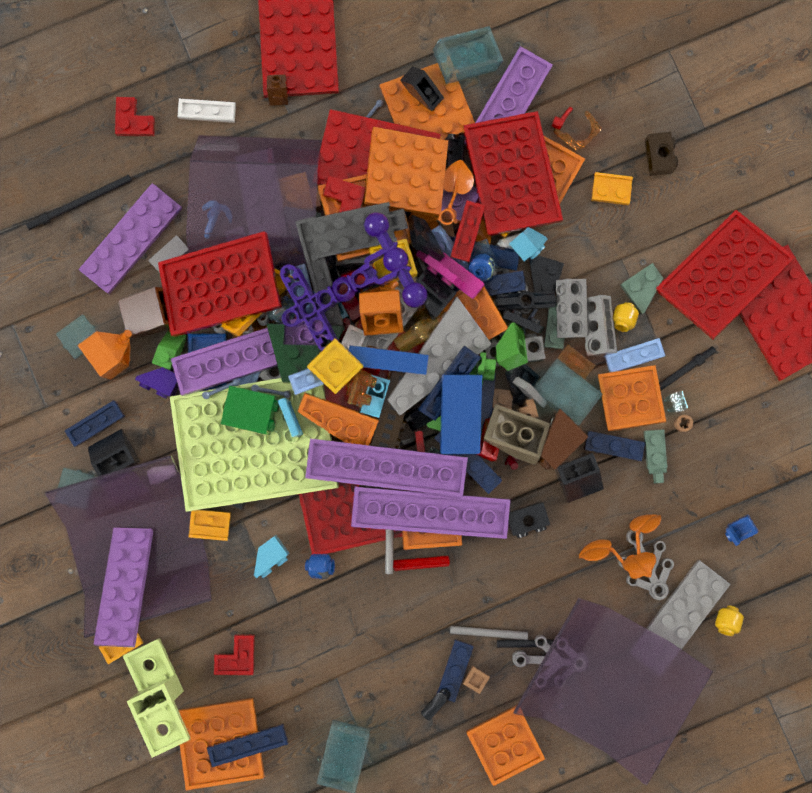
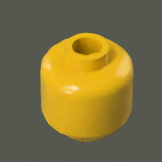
M625 302L615 307L613 320L616 330L628 332L635 327L639 312L633 304Z
M728 605L727 608H721L718 611L715 621L718 632L727 636H734V634H738L741 631L744 617L738 612V608Z

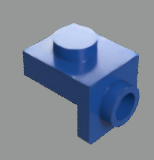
M747 514L728 524L725 534L728 540L737 546L741 541L757 534L759 530Z

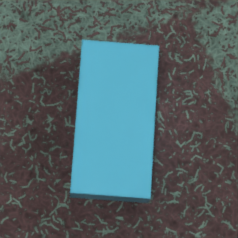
M282 398L278 400L291 436L295 438L302 436L303 432L290 399Z

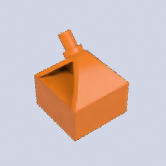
M397 281L359 293L360 316L364 336L403 332L399 290L395 289L399 285Z
M125 330L124 333L119 335L96 331L77 346L99 376L111 380L129 367L130 337L132 332Z

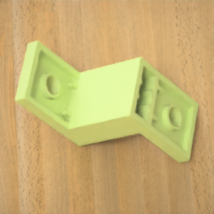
M158 638L123 655L139 691L127 703L151 757L153 758L190 740L191 737L174 702L184 690L161 639ZM147 659L154 662L152 670L145 668L144 663ZM160 724H165L168 727L167 734L159 733L158 726Z

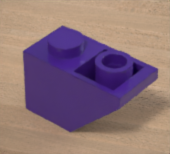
M163 367L138 375L135 380L140 382L139 386L147 390L153 388L157 390V395L165 399L168 396H175L179 388L175 373Z

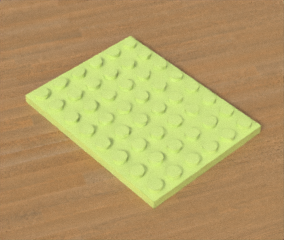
M281 378L233 386L251 390L252 385L256 384L261 388L282 392L289 391L291 396L287 399H290L303 435L297 438L291 436L281 408H279L278 412H275L274 420H276V425L270 435L220 424L229 388L211 395L209 399L202 397V393L205 391L185 396L177 395L170 397L186 512L339 488L338 482L305 478L310 438L332 441V437L327 430L298 412L304 392L295 395L291 384L283 383ZM324 384L305 391L326 400ZM258 391V392H260V393L277 396V397H279L278 400H280V399H282V398H285V397L282 396V395H277V394H271V393H266V392Z

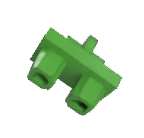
M480 352V362H477L469 375H482L483 385V380L494 381L496 359L486 358V353Z

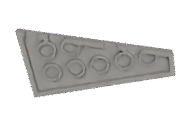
M455 297L452 305L445 312L442 320L419 351V354L429 355L426 375L406 372L388 397V402L398 415H402L432 391L464 345L476 354H480V352L491 345L489 339L458 297Z

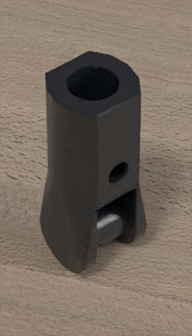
M447 688L441 689L421 711L422 716L430 721L451 697V692Z

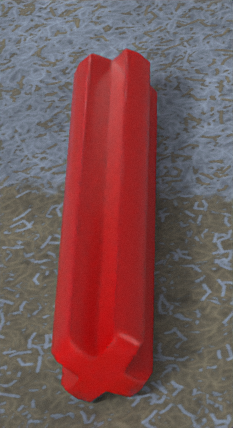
M449 556L394 560L393 570L447 567L450 565Z

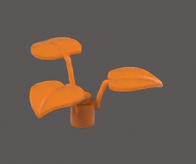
M458 160L445 171L443 189L447 192H453L448 207L441 211L439 217L411 213V215L424 219L431 230L439 225L437 220L441 221L444 225H450L453 222L460 224L461 220L456 219L457 213L452 208L457 193H468L474 184L473 174L464 161ZM482 218L476 242L491 244V236L487 237L484 219Z
M642 515L630 523V529L636 531L637 555H630L624 561L616 550L611 547V541L596 540L582 549L579 559L598 561L607 557L612 552L622 563L624 570L628 571L632 579H638L642 576L651 577L652 570L656 564V556L650 552H640L639 535L641 532L650 533L654 531L661 522V515Z

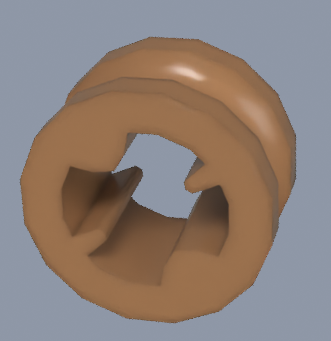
M685 414L675 418L674 426L680 432L689 431L693 427V419ZM681 418L688 421L685 429L684 426L680 427L679 425Z

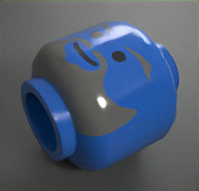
M312 554L305 562V570L308 571L311 578L328 579L334 573L335 561L328 554Z

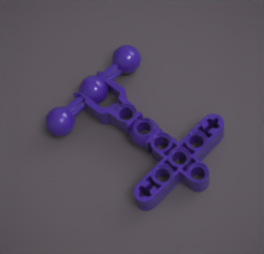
M380 212L369 214L364 221V228L369 236L378 239L383 249L366 257L364 260L365 264L355 270L351 276L347 275V277L336 279L332 287H327L328 290H321L313 294L307 280L298 267L287 264L281 268V279L295 303L293 307L283 313L282 322L288 327L295 328L306 323L321 351L326 347L327 340L332 341L334 338L338 340L324 312L333 308L337 303L350 301L356 292H360L359 289H366L375 284L384 286L399 278L404 287L402 298L407 306L411 308L420 307L427 299L426 288L412 279L409 273L412 267L407 266V253L397 247L398 242H392L387 233L389 229L388 218ZM383 257L384 266L391 273L379 279L377 271L373 269L372 264ZM290 270L294 271V273L292 274L293 278L288 277L290 275ZM363 274L365 282L362 285H358L357 277ZM343 284H346L348 286V291L346 294L342 295L340 293V287ZM302 286L304 294L299 297L297 289ZM329 294L331 301L325 305L323 297ZM311 303L314 310L311 314H308L306 307ZM292 313H295L297 319L292 324L289 317ZM318 321H321L323 323V328L321 331L318 332L315 328V324Z

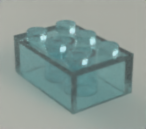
M490 26L441 38L433 48L446 84L496 71L503 62Z
M558 359L553 361L534 386L547 401V404L555 410L561 409L576 425L581 424L603 395Z
M337 720L332 721L317 784L350 793L356 792L371 729Z

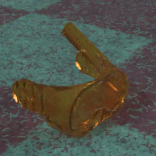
M589 111L584 113L591 124V132L587 139L575 141L567 132L562 133L557 128L554 130L557 136L575 150L584 148L602 130L598 121H595L596 119L593 118L594 116Z

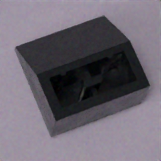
M123 429L88 447L91 465L100 481H107L140 463Z
M593 453L560 464L555 469L567 503L604 489L601 472Z

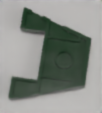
M267 324L282 382L291 384L288 376L308 369L307 365L321 350L317 345L285 344L286 326L284 324ZM331 326L339 340L344 327ZM327 340V344H325V346H327L331 342V340Z

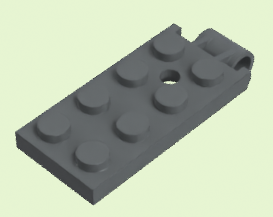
M386 202L308 219L316 257L321 258L380 245L378 239L369 236L364 228L366 217L374 212H380L388 218L389 229L387 233L392 242L397 241L394 231L408 228L404 209L389 211L388 206L390 204Z

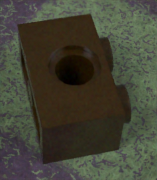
M671 132L648 134L645 138L649 176L672 174L676 167H678V158L674 155L676 143ZM658 151H664L666 157H661Z

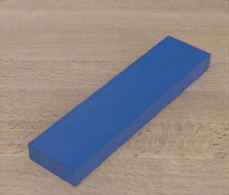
M349 345V352L366 368L423 375L427 373L429 357L427 354Z

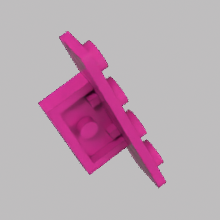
M418 251L416 254L417 257L429 265L427 267L429 271L435 275L437 273L443 276L442 281L449 286L454 284L472 299L477 296L485 285L445 253V257L441 261L421 251Z

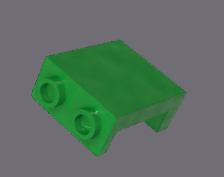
M229 386L220 424L270 435L276 425L274 416L275 412H278L280 408L278 403L279 397Z

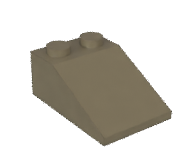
M495 404L483 440L516 459L535 465L540 459L550 423Z

